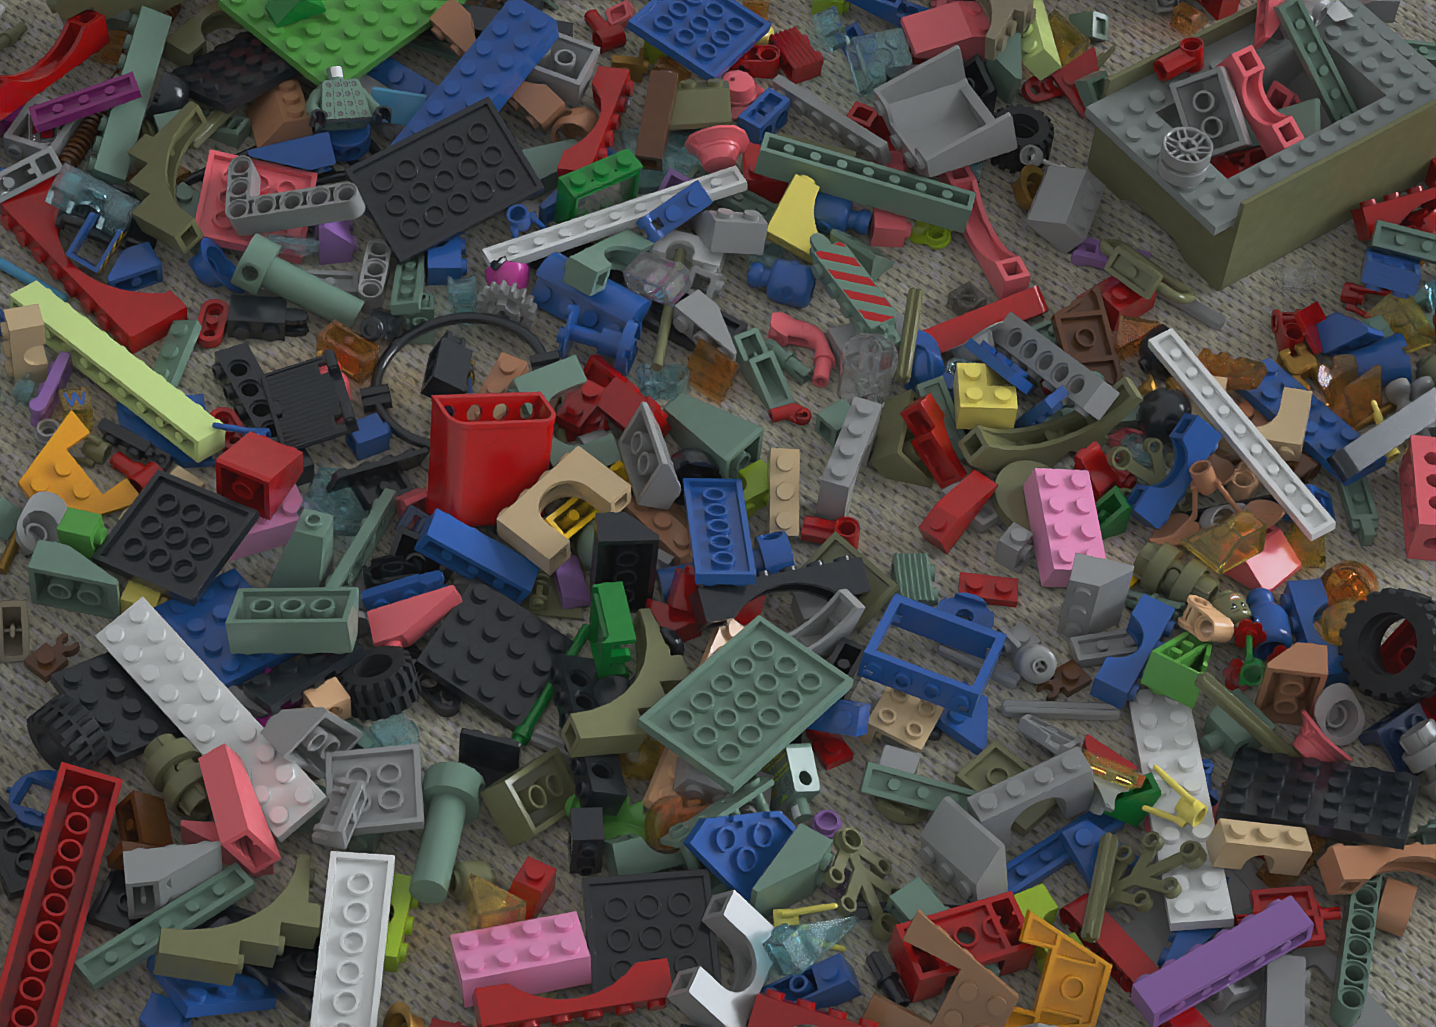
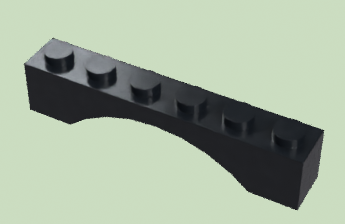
M845 555L827 564H824L823 560L811 562L806 565V568L797 569L796 566H788L780 569L779 573L770 574L769 571L756 573V585L735 586L732 584H717L705 586L699 584L696 586L697 589L688 598L697 630L702 631L726 626L736 617L745 604L770 593L785 591L802 592L823 598L829 602L840 589H848L860 600L871 592V587L862 557L851 559L850 555Z

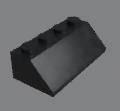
M626 512L596 513L589 585L590 597L592 595V585L603 582L622 581L630 613H638L639 609H645L647 599L653 600L659 535Z

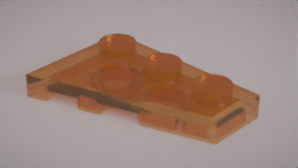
M1204 347L1197 357L1212 376L1228 378L1227 391L1257 389L1268 372L1264 362L1244 357L1233 359L1229 357L1228 353L1220 352L1217 355Z

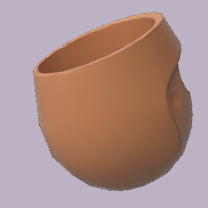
M579 106L566 110L553 124L551 130L552 142L561 141L558 136L559 127L568 139L574 138L577 142H580L575 136L585 138L595 127L599 117L588 107Z

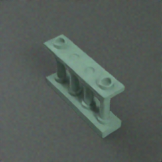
M754 775L734 794L729 792L686 822L672 826L669 829V833L660 838L661 844L680 848L689 870L703 869L699 859L683 844L700 818L741 814L738 808L752 800L757 812L770 811L762 792L775 784L773 779ZM713 873L710 875L712 896L730 891Z

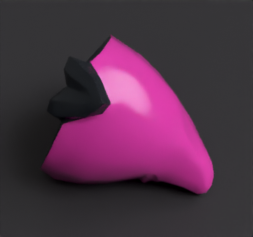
M506 256L493 260L490 263V267L484 272L485 280L489 287L492 281L501 285L502 280H505L509 286H512L515 282L517 283V289H527L530 279V267L527 264L507 261Z

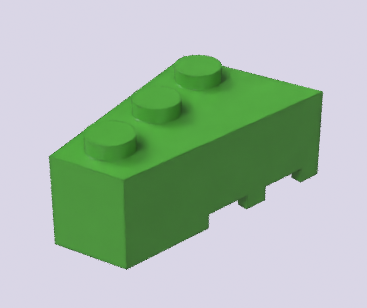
M1186 630L1152 650L1140 683L1148 686L1149 690L1155 694L1166 695L1193 709L1200 689L1195 686V680L1199 673L1206 672L1213 643L1202 642Z

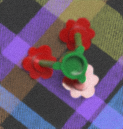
M1243 619L1239 622V627H1234L1235 645L1240 648L1246 647V661L1243 663L1242 660L1234 658L1229 662V667L1223 670L1222 674L1226 678L1225 686L1229 690L1233 691L1239 688L1242 692H1245L1248 689V685L1256 686L1262 681L1266 667L1261 660L1253 657V649L1258 646V643H1263L1267 639V634L1262 630L1263 626L1260 622L1253 623L1250 619ZM1283 645L1276 646L1273 653L1267 656V661L1270 662L1287 650V648Z

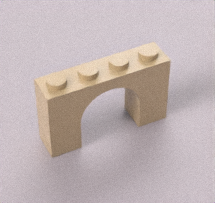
M1213 376L1227 392L1228 378ZM1284 387L1277 416L1271 422L1256 427L1284 461L1300 462L1311 409L1312 391ZM1193 401L1192 414L1199 415L1203 420H1205L1214 429H1216L1215 426L1210 422V420L1205 416V414ZM1222 436L1218 442L1217 449L1228 452L1235 451Z
M577 446L571 452L565 453L553 469L545 471L533 487L525 489L518 497V500L510 507L504 508L497 517V535L549 576L570 558V541L547 524L540 515L550 502L563 497H576L588 502L601 513L620 512L631 502V485L580 446Z

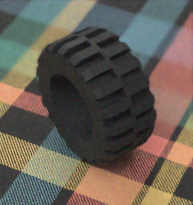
M1391 587L1383 588L1381 592L1373 591L1367 594V601L1360 599L1353 606L1355 608L1354 613H1347L1344 619L1347 622L1345 629L1340 628L1339 637L1342 638V645H1338V655H1342L1344 658L1340 665L1343 672L1350 673L1347 679L1351 685L1357 686L1360 693L1372 697L1374 700L1398 705L1421 703L1424 697L1432 698L1435 696L1436 601L1422 593ZM1401 619H1407L1416 633V652L1413 660L1404 670L1397 674H1391L1382 662L1381 642L1385 632L1392 624Z

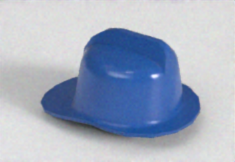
M208 237L203 238L200 242V250L188 261L197 278L209 287L226 286L234 293H245L243 289L231 284L236 266L212 239Z
M920 330L917 332L910 382L907 384L903 383L907 391L912 389L915 393L914 386L942 376L945 372V365L936 340L930 334Z

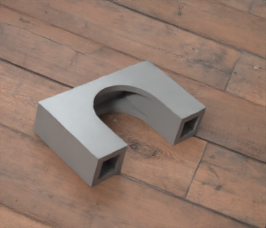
M854 396L821 478L815 517L836 521L841 517L848 516L859 467L867 468L873 453L882 404Z
M1077 746L967 797L968 813L1005 845V848L1012 846L1011 826L1014 820L1025 809L1039 801L1054 798L1066 819L1089 810L1094 797L1093 769Z
M731 890L713 895L701 920L724 941L732 954L735 971L730 989H725L701 966L678 971L667 995V998L698 1027H746L745 1025L753 1010L756 996L768 979V972L774 959L778 956L779 947L784 938L738 892Z

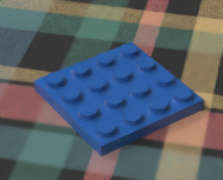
M651 0L628 21L626 28L707 81L710 78H720L769 32L771 23L736 0Z
M235 568L217 576L194 607L174 598L154 607L159 615L227 688L233 685L238 686L256 675L264 673L265 668L271 669L301 654H231L225 623L238 588H252Z

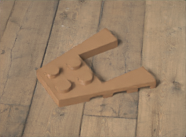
M917 909L903 936V940L959 968L951 987L933 1021L874 992L862 1017L879 1022L878 1027H1004L1019 1000V995L990 969H986L968 950L963 949L951 939L949 934L939 925L936 926L924 915L923 911Z

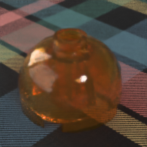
M1356 560L1339 562L1328 568L1321 576L1329 600L1326 609L1337 616V610L1344 615H1347L1348 612L1354 613L1355 611L1354 607L1340 608L1338 601L1343 604H1350L1354 601L1356 604L1360 599L1367 601V594L1373 591L1380 592L1378 579L1374 571L1366 564Z

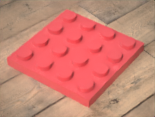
M210 149L195 221L204 235L203 238L208 237L220 247L245 252L254 235L240 236L236 234L225 213L228 166L231 160L238 155ZM250 158L261 178L260 195L316 187L318 173ZM308 226L259 234L282 246L278 255L279 258L287 262L301 264Z

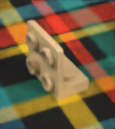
M887 686L869 717L867 734L862 735L859 741L870 746L875 737L881 739L885 735L916 752H921L944 708Z

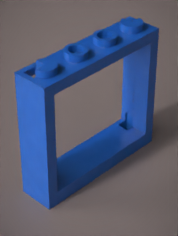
M895 593L863 653L857 675L972 718L1001 657L1007 635ZM890 626L899 627L984 659V664L973 686L879 652L878 649Z

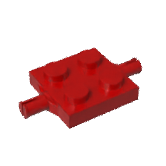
M1312 885L1254 889L1250 891L1249 900L1252 908V913L1250 914L1254 915L1264 911L1274 900H1283L1290 895L1295 899L1314 923L1311 939L1296 948L1324 946L1326 937L1323 930V921L1341 920L1339 906L1321 908L1315 899ZM1234 914V926L1239 925L1241 920L1250 914Z

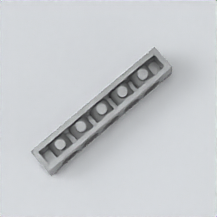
M1010 311L1003 320L1004 324L992 334L993 341L999 344L996 350L1008 359L1013 355L1014 357L1011 361L1023 370L1028 366L1029 369L1026 373L1038 382L1042 378L1045 379L1041 384L1051 392L1063 385L1070 393L1063 399L1065 403L1071 406L1075 402L1076 404L1073 406V409L1085 418L1091 414L1097 420H1100L1120 393Z

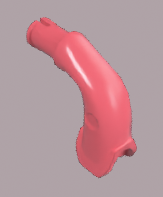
M774 312L771 316V328L769 329L767 340L774 338L782 347L793 345L815 352L813 359L815 368L812 383L817 387H826L829 382L831 369L834 368L836 360L825 334L813 324L793 319L792 316L786 313Z

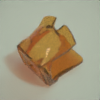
M1336 355L1331 358L1332 370H1328L1324 365L1319 367L1317 383L1323 391L1326 406L1350 427H1353L1374 413L1371 405L1372 400L1377 402L1379 408L1382 406L1381 366L1375 365L1358 378V365L1355 355Z

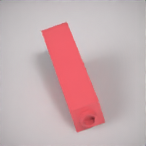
M225 743L199 757L198 761L221 845L253 874L280 860V853L242 759Z

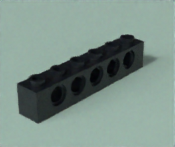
M247 342L214 352L215 364L212 365L214 378L216 381H222L224 396L227 401L232 400L234 411L240 420L244 422L245 427L269 428L271 440L280 443L260 377L264 373ZM306 448L299 450L303 452V473L295 483L297 487L314 481V463Z
M560 654L555 665L551 666L549 670L548 680L553 687L554 705L557 706L559 713V727L563 729L571 713L598 708L594 701L593 690L599 681L593 658ZM564 743V749L566 752H568L567 747ZM568 752L570 774L574 777L576 786L575 796L579 799L580 807H602L603 815L616 816L628 796L618 754L571 758Z

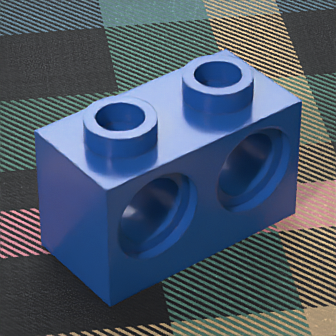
M768 87L738 116L737 127L745 130L751 143L762 145L765 132L776 134L788 122L791 99Z

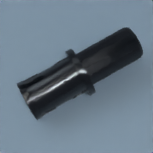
M881 951L870 953L866 958V963L877 980V988L879 990L882 989L889 1000L905 1008L908 1007L911 999L899 982L900 975L898 972L892 970Z

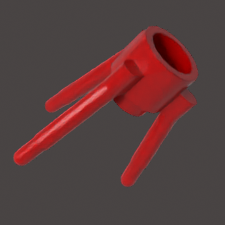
M1346 281L1342 289L1340 302L1346 304L1345 310L1368 319L1373 316L1357 307L1358 304H1364L1367 294L1393 298L1400 297L1393 296L1389 289H1381V292Z

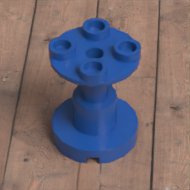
M569 303L565 314L566 326L559 328L556 340L557 343H560L558 347L559 358H567L573 342L597 348V354L616 359L615 369L623 376L629 375L638 351L636 345L637 339L640 340L642 322L629 319L623 332L604 327L602 332L578 326L580 306Z

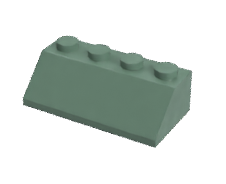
M358 587L238 588L225 623L231 654H343L352 652L358 635Z

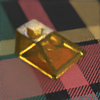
M1245 509L1226 515L1181 539V544L1221 575L1264 551L1267 524Z

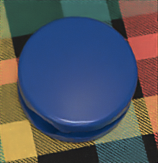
M370 124L365 129L328 131L335 160L349 162L358 160L366 155L370 149Z

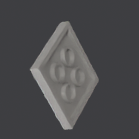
M419 743L325 752L326 794L328 799L332 795L333 787L337 786L333 784L336 777L356 781L359 779L365 782L368 799L352 836L425 829Z

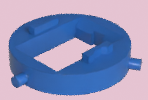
M33 771L21 777L13 787H7L6 792L10 793L9 805L17 814V820L24 828L28 827L31 831L40 832L45 814L29 807L20 806L32 784L52 790L57 771Z

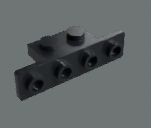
M427 447L417 450L410 448L397 456L390 454L376 462L370 463V461H365L357 467L348 470L347 468H341L331 475L332 479L325 489L328 493L351 487L364 511L370 510L376 498L379 499L385 488L396 490L397 497L414 489L403 471L420 466L429 454V450Z

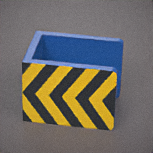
M90 212L65 255L92 271L103 274L127 232L123 229H118L97 266L77 254L99 217L98 214Z

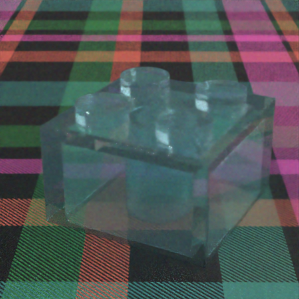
M902 27L853 37L845 48L860 96L874 94L873 89L886 83L885 68L913 65Z

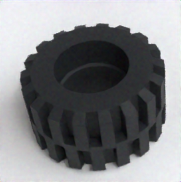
M1011 104L1007 105L1006 108L1001 107L997 109V113L994 112L992 114L995 119L1008 112L1011 114L1018 147L1013 151L992 157L991 163L993 165L999 164V169L1003 171L1006 168L1010 169L1009 173L1015 174L1016 171L1021 173V170L1026 165L1021 163L1020 153L1029 144L1039 147L1043 152V159L1049 160L1055 132L1054 125L1050 123L1051 119L1048 116H1043L1044 112L1034 110L1032 106L1025 107L1023 104L1013 106ZM1040 164V165L1037 166V167H1039V168L1041 169V168L1044 167L1045 165H1044V164Z
M380 646L365 650V657L338 674V681L351 697L352 717L363 721H378L379 719H387L398 715L410 708L412 703L418 700V695L421 694V685L410 653L401 647Z
M56 695L29 716L26 721L27 730L35 748L42 758L57 772L61 762L91 769L106 757L107 752H109L106 737L97 720L82 704L68 695Z

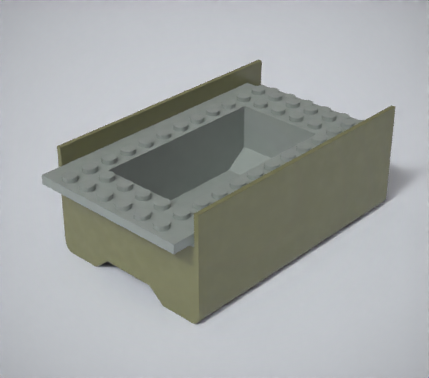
M1339 0L1353 17L1334 21L1326 13L1323 21L1316 27L1358 111L1332 124L1320 101V131L1229 179L1220 173L1210 162L1205 179L1196 186H1175L1165 181L1159 175L1157 162L1163 138L1169 130L1183 127L1169 85L1216 68L1219 63L1231 54L1247 46H1253L1257 3L1189 36L1198 37L1204 42V68L1196 73L1183 72L1165 83L1158 79L1153 70V62L1179 49V41L1107 77L1102 99L1087 106L1084 115L1096 125L1087 162L1089 171L1120 200L1135 201L1176 240L1184 261L1216 291L1228 287L1353 219L1351 210L1360 208V202L1374 198L1376 203L1384 201V195L1395 192L1401 193L1425 180L1431 159L1436 158V67L1358 0ZM1279 25L1268 41L1259 49L1254 48L1265 67L1262 77L1265 94H1267L1273 81H1278L1296 93L1301 102L1314 98L1319 99L1291 42L1283 37L1282 32L1279 30Z

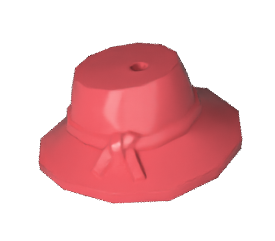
M733 70L725 73L722 79L729 82L732 121H738V116L764 92V89L755 83L752 76L747 72Z
M716 125L689 135L685 141V147L690 155L699 159L704 170L711 174L735 166L738 156L745 152L750 141L744 129L735 125Z
M1304 709L1300 711L1302 727H1300L1292 745L1304 758L1313 757L1320 761L1336 763L1337 761L1352 763L1354 761L1353 758L1324 735L1317 726V723Z

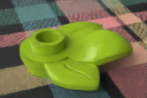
M916 220V227L911 228L910 238L908 239L915 244H926L931 249H943L952 240V230Z

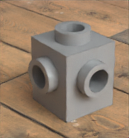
M703 262L702 266L694 265L685 274L683 280L685 288L683 292L692 294L699 289L714 301L715 297L720 298L723 292L725 282L722 281L724 275L718 273V267ZM705 277L710 279L708 288L702 285V280Z

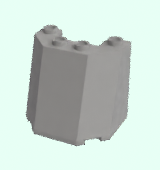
M958 45L873 89L876 100L873 102L874 108L886 123L891 134L890 140L896 150L901 149L908 167H914L920 176L931 178L1018 148L1011 114L1008 112L997 119L994 118L966 79L961 49Z

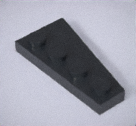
M0 796V883L10 901L22 897L37 841L35 840L34 833L28 827H23L17 820V814Z

